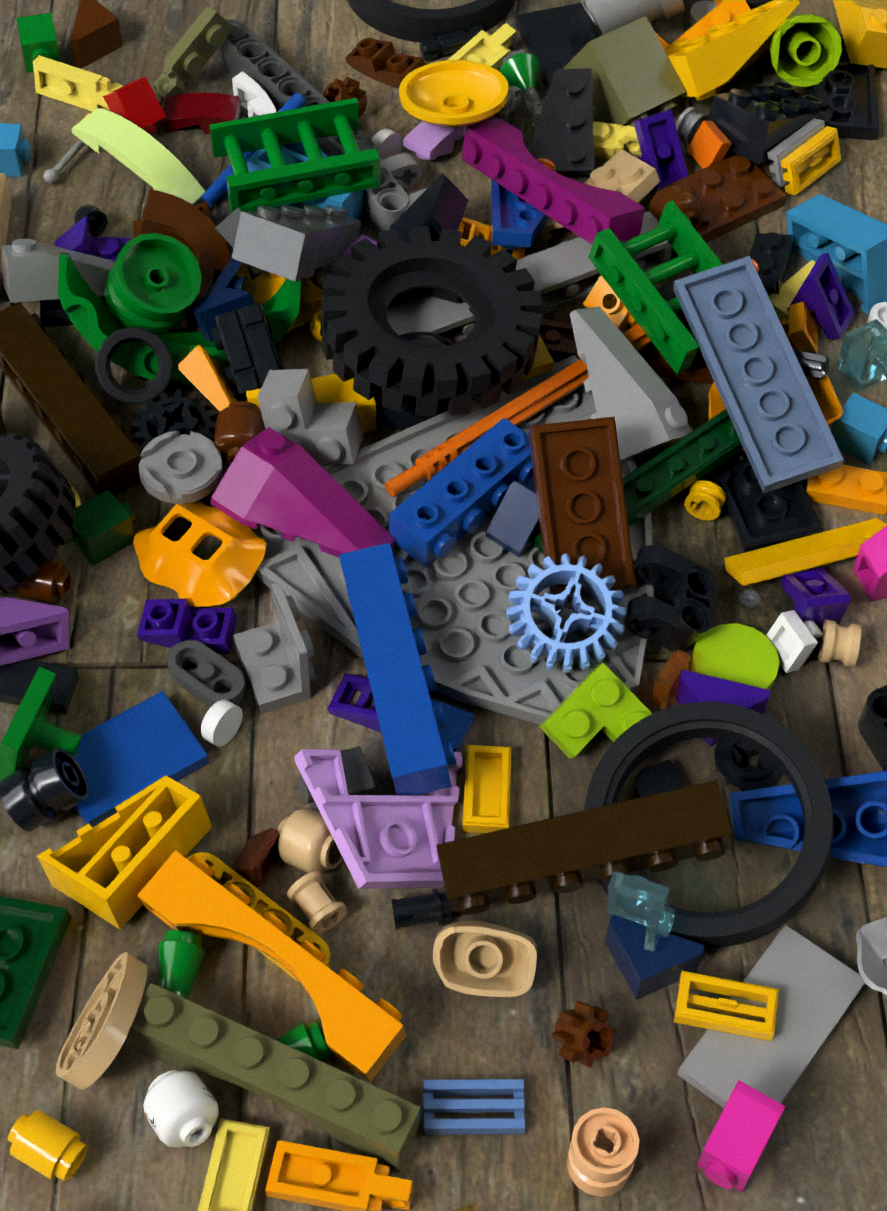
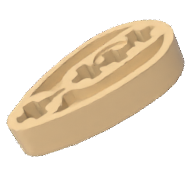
M127 952L122 953L113 962L84 1006L60 1052L56 1065V1075L79 1090H84L91 1086L112 1063L130 1031L143 996L148 966Z

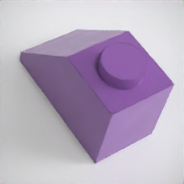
M9 597L0 598V666L69 649V611L65 607Z

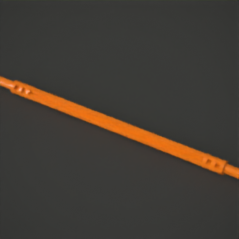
M752 260V262H753V264H754V266H755V268H756V271H757V273H758V272H759V266H758V264L756 263V261ZM683 311L676 314L682 323L687 321ZM639 324L622 333L637 351L652 343ZM579 359L415 460L414 466L384 484L387 493L391 497H395L423 479L429 481L503 418L518 426L583 386V381L589 378L586 363Z

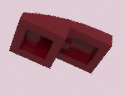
M203 92L165 97L163 111L166 117L162 118L160 123L166 132L199 124L206 135L210 133V124L239 119L241 100L238 96Z

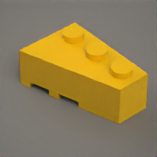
M166 775L115 807L117 813L92 828L88 823L77 830L78 837L53 852L48 848L37 855L54 888L119 930L124 927L143 905L137 895L171 854L176 850L186 857L212 828L201 796Z

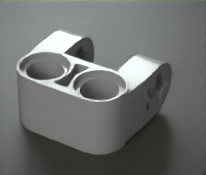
M400 153L381 160V187L363 190V213L378 233L391 230L389 227L427 189L425 188L409 195L405 192V190L412 188L419 181L422 174L421 167L409 153Z

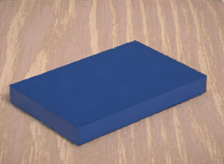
M163 691L82 734V740L74 759L86 777L89 795L88 799L74 807L86 825L89 823L93 828L117 813L115 809L117 805L165 775L178 781L209 763L208 755Z

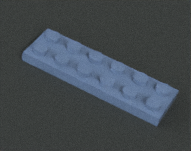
M750 256L675 280L673 290L696 342L700 346L699 349L763 493L842 467L843 456Z

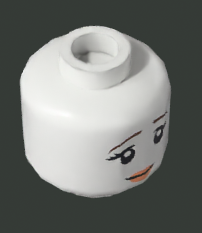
M171 1070L158 1076L149 1086L143 1104L145 1117L158 1138L166 1146L174 1148L195 1147L203 1143L210 1136L219 1115L218 1103L204 1081L195 1072L184 1070Z

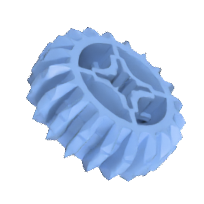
M567 553L561 556L560 565H556L554 560L548 556L544 558V571L532 563L528 567L530 578L518 576L516 586L519 590L510 591L508 601L514 606L507 608L506 618L515 621L509 626V633L511 636L523 635L517 642L519 651L526 650L531 646L533 647L529 658L532 663L537 662L542 655L547 657L546 669L548 671L554 668L556 661L563 662L562 668L565 673L571 672L572 664L575 660L582 670L589 668V656L599 663L602 662L605 658L604 649L613 651L617 646L614 636H621L625 628L618 620L625 618L627 610L625 607L617 605L623 599V592L620 590L609 591L615 583L614 576L600 579L599 576L603 568L601 564H596L590 571L585 568L587 559L584 556L578 559L577 565L570 564V558ZM568 584L566 589L560 594L545 593L544 596L538 595L542 590L550 586ZM580 589L585 590L594 598L601 614L595 613V608L586 605L582 601ZM572 598L570 607L573 610L569 619H566L564 628L560 629L562 620L560 613L566 607L568 599ZM531 612L538 613V618L550 624L553 631L552 638L547 637L537 628L532 619ZM589 629L596 631L591 637L583 641L564 643L566 637L572 632L581 631L587 633Z

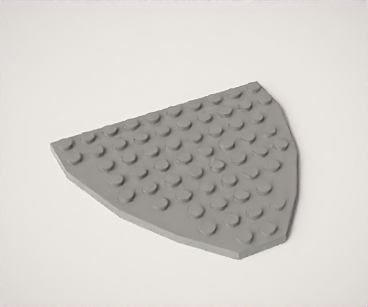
M575 355L555 363L552 372L522 380V384L510 395L501 390L500 402L485 409H482L473 399L470 413L450 416L449 412L446 411L360 449L354 464H334L321 467L389 533V514L428 481L423 479L395 497H391L387 493L384 486L387 481L414 466L415 460L565 369L578 361ZM583 385L517 427L528 434V427L532 425L591 419L590 415L596 412L593 395L587 394ZM635 459L621 463L622 478L637 469ZM495 508L484 518L476 531L473 533L467 532L461 537L446 557H438L427 568L395 544V547L392 548L394 559L403 558L408 583L401 584L403 594L412 593L417 612V618L410 619L412 630L421 628L427 654L419 656L421 665H431L437 692L469 705L540 725L583 679L600 664L589 656L590 665L586 670H582L575 660L569 673L563 671L562 661H556L554 668L548 671L546 669L547 657L542 655L537 662L532 663L529 658L533 647L531 646L522 651H519L517 648V642L523 635L511 636L509 633V626L515 622L506 618L507 608L514 606L508 601L510 591L519 590L516 586L518 576L530 578L528 567L532 563L544 571V555L533 543L519 558L486 537V530L498 508ZM651 512L629 526L634 567L639 549L652 545ZM259 524L257 529L251 528L258 537L266 541V552L263 561L255 572L259 580L270 589L271 584L280 582L285 597L292 595L300 612L359 657L363 658L340 558L322 552L317 543L296 537L294 542L280 538L281 531ZM635 577L636 588L620 590L624 596L617 605L623 606L627 610L629 601L635 597L649 596L654 598L653 586L646 585ZM548 588L542 590L538 595L544 596L545 593L548 594ZM590 594L580 595L586 605L595 608V613L601 614L596 601ZM572 598L568 599L566 607L560 613V617H562L560 629L564 628L566 619H569L573 610L570 609ZM531 612L532 619L537 628L544 635L552 638L553 631L550 624L538 618V613ZM625 618L618 620L625 626ZM625 627L621 636H614L617 641L616 648L613 651L604 649L605 658L602 662L636 695L639 688L647 639L632 634ZM589 629L587 633L581 631L572 632L566 637L564 643L583 641L591 637L596 631Z

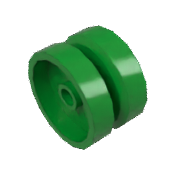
M151 233L141 234L133 238L122 248L106 277L104 296L108 310L117 322L124 327L147 328L158 335L167 333L179 325L200 292L202 274L198 260L187 246L174 237Z

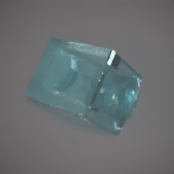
M613 872L608 885L606 914H614L646 925L645 950L654 952L660 936L669 937L676 909L668 907L670 887L650 882L642 876Z

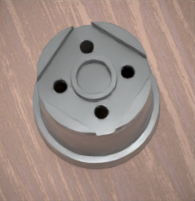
M580 0L593 26H599L602 32L599 36L644 16H647L649 22H652L660 17L667 20L685 11L682 0Z

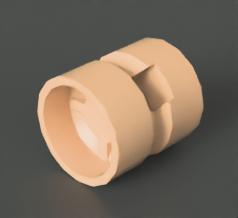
M603 1107L590 1110L581 1116L576 1123L569 1147L567 1168L569 1176L575 1185L587 1194L599 1197L613 1195L624 1188L631 1177L638 1155L640 1140L637 1128L628 1116L618 1110Z

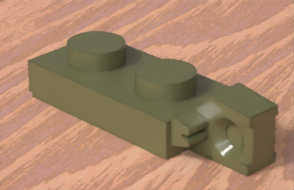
M210 5L209 7L207 6L163 60L166 66L163 73L152 85L153 88L164 98L182 94L184 88L203 69L204 65L226 41L235 27Z

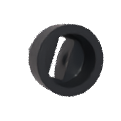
M89 204L81 206L74 215L75 224L86 216L89 221L91 237L100 236L107 227V216L95 206Z

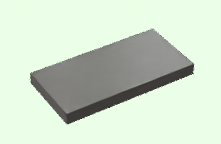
M786 924L743 981L744 983L779 989L775 1030L772 1041L707 1029L678 1069V1076L723 1108L738 1080L782 1104L865 985L860 974ZM737 997L730 998V1000H735L737 1003L766 1008L767 1004ZM719 1013V1014L728 1015V1016H733V1017H738V1018H743V1019H749V1020H754V1021H759V1022H765V1021H760V1020H755V1019H750V1018H745V1017H740V1016H734V1015Z

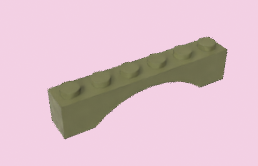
M150 983L142 996L137 1014L128 1033L132 1048L174 1068L214 1076L257 1093L313 1123L351 1151L362 1156L377 1158L379 1164L389 1166L391 1170L399 1173L420 1130L421 1107L153 983Z

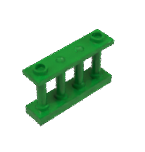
M357 98L209 125L213 157L228 156L234 175L226 176L231 213L237 208L241 211H258L259 205L278 207L381 187L380 157L377 149L360 151L353 133L359 131ZM338 135L345 154L323 158L317 139ZM302 142L308 161L286 165L280 146ZM265 149L271 168L249 172L243 153Z
M671 200L666 203L657 228L625 242L618 240L610 228L597 233L588 258L676 375L690 369L700 346L696 342L692 330L687 329L676 316V314L683 311L677 297L670 300L663 299L653 285L688 269L693 274L723 264L692 226L689 217L682 213L674 201ZM666 240L679 255L647 271L640 269L631 257Z

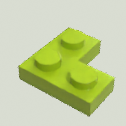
M602 662L583 679L538 727L570 759L575 757L600 730L614 743L632 725L653 713Z

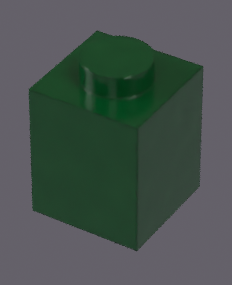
M107 490L75 508L74 524L68 527L70 538L92 566L133 544L135 536L133 524L136 523V517L125 501L119 503L113 494Z

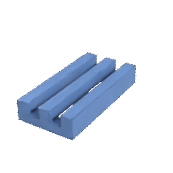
M524 1079L423 1080L424 1135L525 1134ZM433 1096H513V1099H434ZM434 1112H513L514 1118L434 1119Z

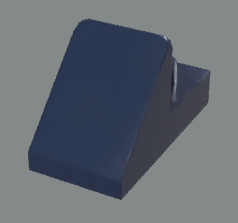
M231 259L193 310L204 340L214 341L211 328L217 326L215 316L255 304L252 295L255 292V287L245 263Z
M534 476L525 486L517 481H513L486 530L487 538L520 558L534 543L535 536L541 533Z

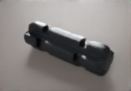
M480 25L468 27L467 32L461 29L438 35L437 40H434V37L423 39L420 41V53L424 60L438 58L440 53L441 56L454 54L482 31L483 28Z

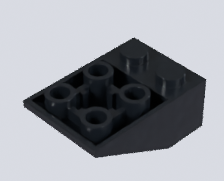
M775 82L773 86L754 85L752 89L742 90L733 88L728 93L715 94L707 121H713L732 144L729 150L756 164L773 161L768 159L767 153L812 119L824 120L825 123L833 116L834 110L822 105L823 101L818 97L801 95L795 92L793 85Z

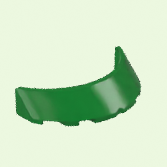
M61 252L59 254L58 298L76 329L88 344L98 352L107 337L116 330L126 327L117 322L108 310L107 304L86 283L76 268L70 253ZM286 279L280 289L264 304L276 344L293 325L299 314L301 280L294 282ZM168 331L165 334H159L169 347L173 360L170 381L176 380L182 384H192L179 370L178 365L198 345L204 347L216 359L225 377L223 367L230 365L225 349L218 351L214 341L204 340L201 332ZM130 341L123 343L115 349L111 357V362L137 376L154 380L158 373L159 363L155 352L142 342Z

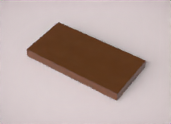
M615 416L529 426L528 434L544 558L550 556L556 565H560L561 556L567 553L570 558V564L577 565L578 559L584 556L587 559L585 568L590 571L596 564H601L603 568L599 576L600 579L614 576L615 583L609 591L636 588ZM568 584L548 587V594H560L566 589ZM580 589V595L589 594L585 590Z

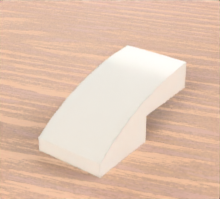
M242 71L232 78L233 94L240 98V110L246 113L248 117L276 112L275 106L267 93L251 77Z

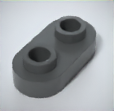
M182 641L170 649L167 655V666L169 675L175 683L209 707L223 699L235 705H239L242 702L246 693L245 680L242 672L236 666L198 641ZM190 665L197 667L192 671L184 670L185 667ZM224 688L230 690L227 693H217L218 690Z

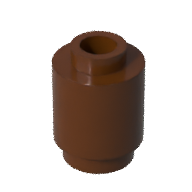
M52 560L49 563L46 561L39 568L41 572L31 579L29 577L20 581V586L6 591L13 592L14 596L18 598L57 604L62 596L66 597L69 594L72 575L71 572L66 571L64 562Z

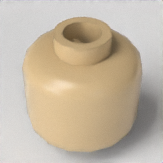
M302 807L294 811L289 817L284 818L277 828L279 835L278 852L280 858L286 864L307 873L321 871L324 874L330 869L338 867L342 862L343 857L320 811Z

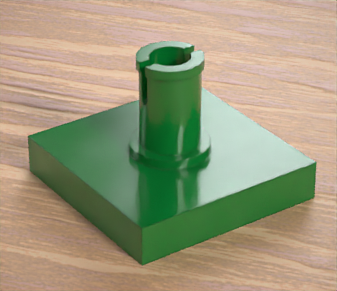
M41 667L38 668L0 743V782L5 777L22 768L30 750L34 746L47 752L59 747L66 750L74 758L83 735L45 721L49 714L56 673Z

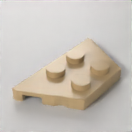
M619 150L602 167L595 169L584 184L620 192L638 203L660 182V179L654 167L624 150ZM549 218L539 233L541 240L552 239L554 233L564 226Z

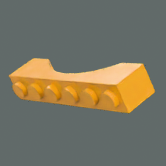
M175 850L137 895L146 909L173 930L187 931L200 936L234 940L256 948L281 963L300 981L314 1001L322 1021L326 1044L330 1052L367 1082L371 1083L407 1036L404 1025L400 1023L403 1015L382 998L376 1004L361 993L364 985L345 969H341L336 974L324 965L323 961L326 959V956L313 944L303 939L298 945L285 935L288 927L275 915L265 911L261 916L248 906L251 899L237 886L230 882L225 888L211 878L215 873L214 870L199 857L192 854L189 859H186Z

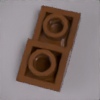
M375 38L361 40L357 43L356 48L345 57L347 64L360 73L381 83L398 88L402 80L410 72L425 65L422 57L407 56L403 53L395 54L392 42L376 40Z

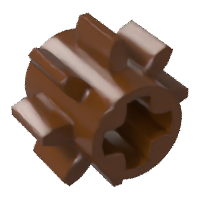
M346 77L344 81L336 78L334 82L326 87L323 96L329 102L357 98L359 117L366 110V91L359 89L360 82Z
M576 1001L575 1009L565 1012L560 1011L555 1032L552 1033V1037L563 1044L559 1055L572 1063L577 1061L589 1068L592 1067L594 1059L608 1056L613 1045L614 1035H616V1030L605 1023L610 1013L597 1006L592 1007L582 1001Z

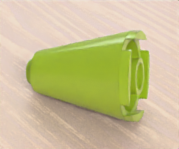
M790 14L768 38L773 69L781 79L793 86L807 87L817 85L823 81L822 78L831 70L833 71L838 65L842 52L841 37L834 25L826 18L816 14Z

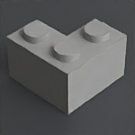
M309 369L269 370L257 397L265 429L270 427L298 444L319 465L354 464L364 437L357 403L317 404Z

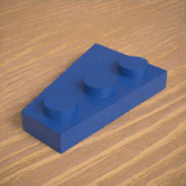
M491 180L492 245H500L505 249L530 248L550 217L494 180Z

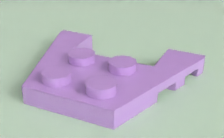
M301 749L295 756V763L358 889L444 886L436 845L454 841L455 827L452 826L453 808L458 803L459 787L456 786L457 771L462 767L461 752H454L457 767L448 769L452 787L424 793L425 796L349 795L340 750Z

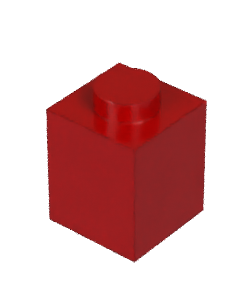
M146 76L131 81L103 96L111 112L131 121L148 134L158 129L155 122L166 117Z

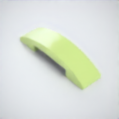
M97 108L72 128V133L98 154L106 150L151 185L153 190L177 196L194 206L202 201L200 197L205 190L187 168L160 142L124 117L108 110Z

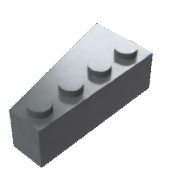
M259 205L258 211H241L232 259L294 282L300 281L301 276L305 278L314 277V272L324 274L328 272V269L332 270V264L358 239L362 221L349 217L347 209L333 205H326V209L305 205L304 210L288 205H282L281 210Z

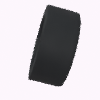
M130 326L116 330L103 341L97 352L95 370L99 383L110 396L123 403L141 404L145 403L147 398L155 399L160 395V392L165 390L171 379L173 360L169 347L158 334L147 328ZM130 341L142 342L148 345L155 352L159 363L158 373L154 380L146 387L139 389L126 388L119 384L113 377L110 368L111 357L115 349L123 343Z

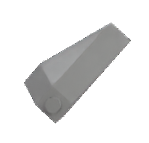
M17 239L12 241V245L2 246L1 280L11 303L59 299L57 295L59 254L64 252L70 253L76 268L90 288L98 296H104L106 277L115 261L44 243H36L33 239Z
M600 306L576 309L569 313L578 356L587 365L589 378L583 381L587 394L593 395L596 412L590 415L591 419L615 416L620 463L658 455L692 432L688 424L686 412L680 406L676 396Z

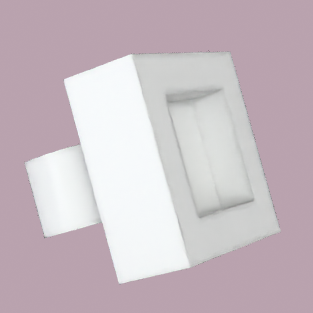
M795 610L782 612L766 636L777 649L781 667L786 673L801 668L817 645L816 638L822 637L823 633L813 620L803 622Z

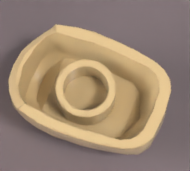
M458 921L446 925L437 933L433 946V963L447 988L476 996L516 997L528 992L533 985L537 966V945L534 939L527 934L504 926L481 921Z

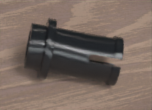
M432 888V894L391 899L396 930L438 922V926H443V921L451 920V906L447 900L446 891L438 892V888Z

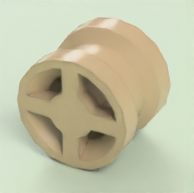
M825 619L822 627L823 635L820 637L818 661L829 663L832 660L842 661L845 666L855 667L861 643V624L851 623L846 627L839 626L835 620Z

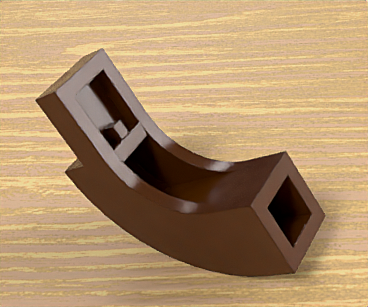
M149 189L142 214L139 235L159 233L174 237L187 246L198 260L202 274L199 294L188 309L187 319L196 321L193 310L230 261L225 239L215 229L216 225L193 204L177 196Z

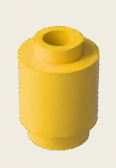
M39 1109L30 1116L25 1113L22 1114L13 1125L7 1139L12 1143L10 1149L11 1156L50 1180L59 1178L64 1182H68L82 1164L88 1151V1145L80 1141L81 1135Z

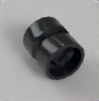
M59 747L34 760L31 768L28 766L22 767L0 782V797L7 813L19 827L29 832L54 819L57 810L68 811L88 799L89 795L88 783L81 767L72 755Z

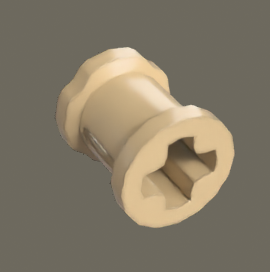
M313 871L302 876L289 888L286 895L292 904L299 905L310 921L309 929L317 935L334 928L347 915L345 904L340 901L337 902L325 886L326 878L321 871Z

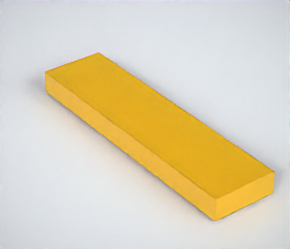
M874 518L724 558L726 572L740 584L747 586L856 557L861 544L887 526V524L879 518Z

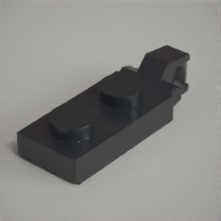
M774 232L756 234L749 256L759 266L758 275L767 294L780 293L794 250V235Z

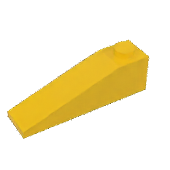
M772 0L740 14L737 17L739 23L732 21L722 25H715L706 29L708 36H702L691 41L686 38L665 48L664 50L686 90V93L681 97H695L696 101H700L715 95V88L725 84L794 11L800 4V1Z

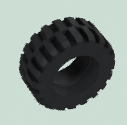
M0 433V590L6 589L9 591L20 586V581L25 578H33L41 572L39 568L46 561L50 563L56 557L57 548L60 544L64 545L69 537L68 527L74 524L76 506L75 494L71 489V485L40 445L32 439L12 433L7 435Z

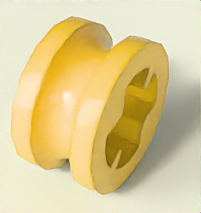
M696 481L690 487L684 506L689 514L695 518L706 521L715 520L720 515L721 507L726 500V494L720 486L713 482Z

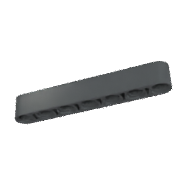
M227 19L235 29L217 50L219 63L234 77L243 71L258 83L271 99L276 112L285 105L295 92L305 98L306 104L303 107L329 103L322 94L244 23L235 19ZM360 129L357 132H353L360 151L374 149V143ZM338 135L317 139L321 151L327 156L345 154Z

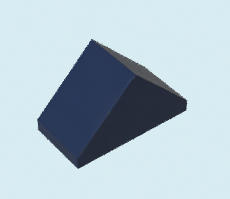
M614 914L611 915L605 939L610 953L636 1000L678 982L681 971L696 973L705 945Z

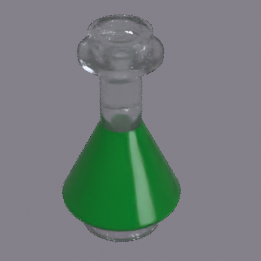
M516 50L509 53L503 59L499 72L507 79L510 87L515 86L521 89L527 104L524 118L527 122L537 126L545 102L540 101L536 91L540 63L535 55L524 50Z

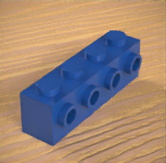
M505 418L499 421L389 514V534L396 540V545L426 568L438 557H446L461 537L467 532L473 533L476 531L484 518L495 508L499 507L513 481L523 485L524 483L527 484L534 476L529 435Z

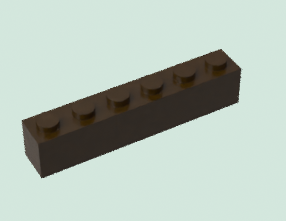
M21 302L1 310L0 369L94 493L98 496L109 490L115 496L141 483L139 463L142 448L136 440H128L119 418L114 413L109 415L106 412L102 398L95 388L88 389L84 384L85 381L80 369L74 362L69 364L66 361L59 342L54 337L51 339L47 337L43 323L36 313L30 315Z
M718 780L437 844L436 847L446 896L452 911H461L462 914L472 915L488 910L490 908L489 904L508 900L510 904H521L537 897L536 893L553 889L557 893H569L581 889L584 886V882L601 878L603 882L607 883L621 881L631 875L630 872L649 868L652 872L669 870L677 866V861L696 857L699 861L713 860L723 856L725 850L732 849V831Z

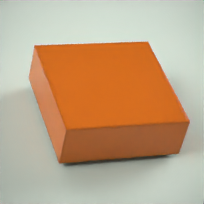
M703 121L687 151L704 169L722 161L732 143L713 121Z

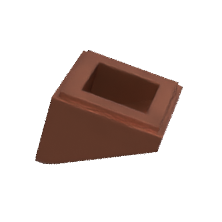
M269 828L252 836L231 867V869L256 888L261 886L279 857L278 831Z

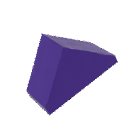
M682 669L675 700L679 705L694 702L733 704L764 715L770 690ZM704 738L710 747L717 744L720 740L719 738Z

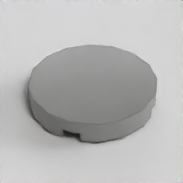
M179 431L167 432L151 440L143 448L140 455L139 472L141 483L149 494L160 501L168 503H192L208 496L219 485L223 474L220 450L211 439L201 433L190 431V435H180Z

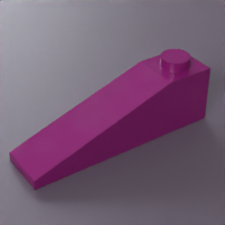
M270 427L240 448L211 497V505L242 525L257 529L259 524L281 531L280 538L294 542L296 537L317 543L322 552L339 557L340 554L385 543H390L392 549L396 544V540L301 446Z

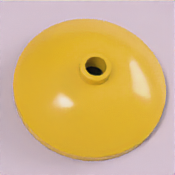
M446 60L421 66L410 72L399 86L400 103L409 114L424 123L446 128H460L483 122L501 110L509 97V85L501 72L486 64L467 60Z

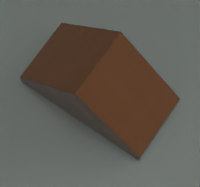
M80 0L71 37L75 66L77 68H83L122 47L118 18L97 0Z

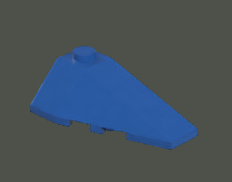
M887 771L825 779L834 819V837L830 857L887 867ZM791 784L729 793L736 840L801 851L805 830L804 817L800 801Z

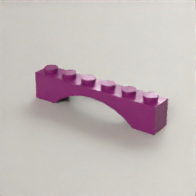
M496 118L465 127L462 147L463 161L593 245L597 233L608 228L622 242L641 234L645 207L620 192L580 183L549 169L535 159L527 150L523 141V132L501 118Z

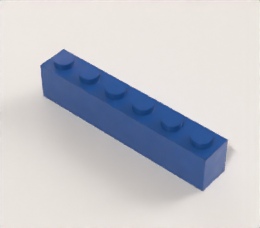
M390 543L340 554L342 571L396 795L416 796L452 787L448 769L457 767L451 741L441 742L439 730L447 729L441 703L432 704L429 692L437 691L431 665H421L419 656L427 654L421 628L412 630L410 619L417 618L412 593L403 594L401 584L408 583L403 558L394 559Z

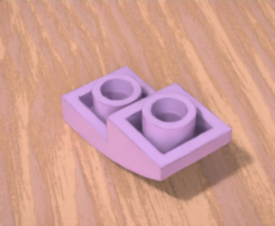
M421 122L403 139L402 146L416 152L418 158L435 160L437 156L453 152L454 141L462 139L465 135V127L446 128Z

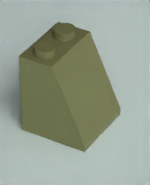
M647 16L589 41L563 68H592L593 107L608 123L634 127L633 121L647 117L655 112L660 113L674 110L678 107L675 101L686 93Z

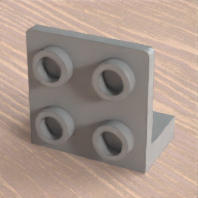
M280 582L271 584L274 622L233 635L235 649L260 714L310 699V681L316 679L314 667L310 656H314L310 636L307 630L299 631L296 621H299L300 617L295 599L292 595L285 597Z

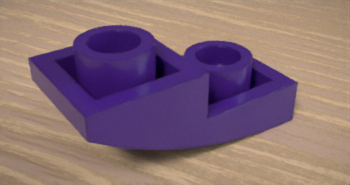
M146 599L137 636L141 641L172 648L182 641L194 640L203 643L216 653H230L238 617L233 608H191L187 599Z

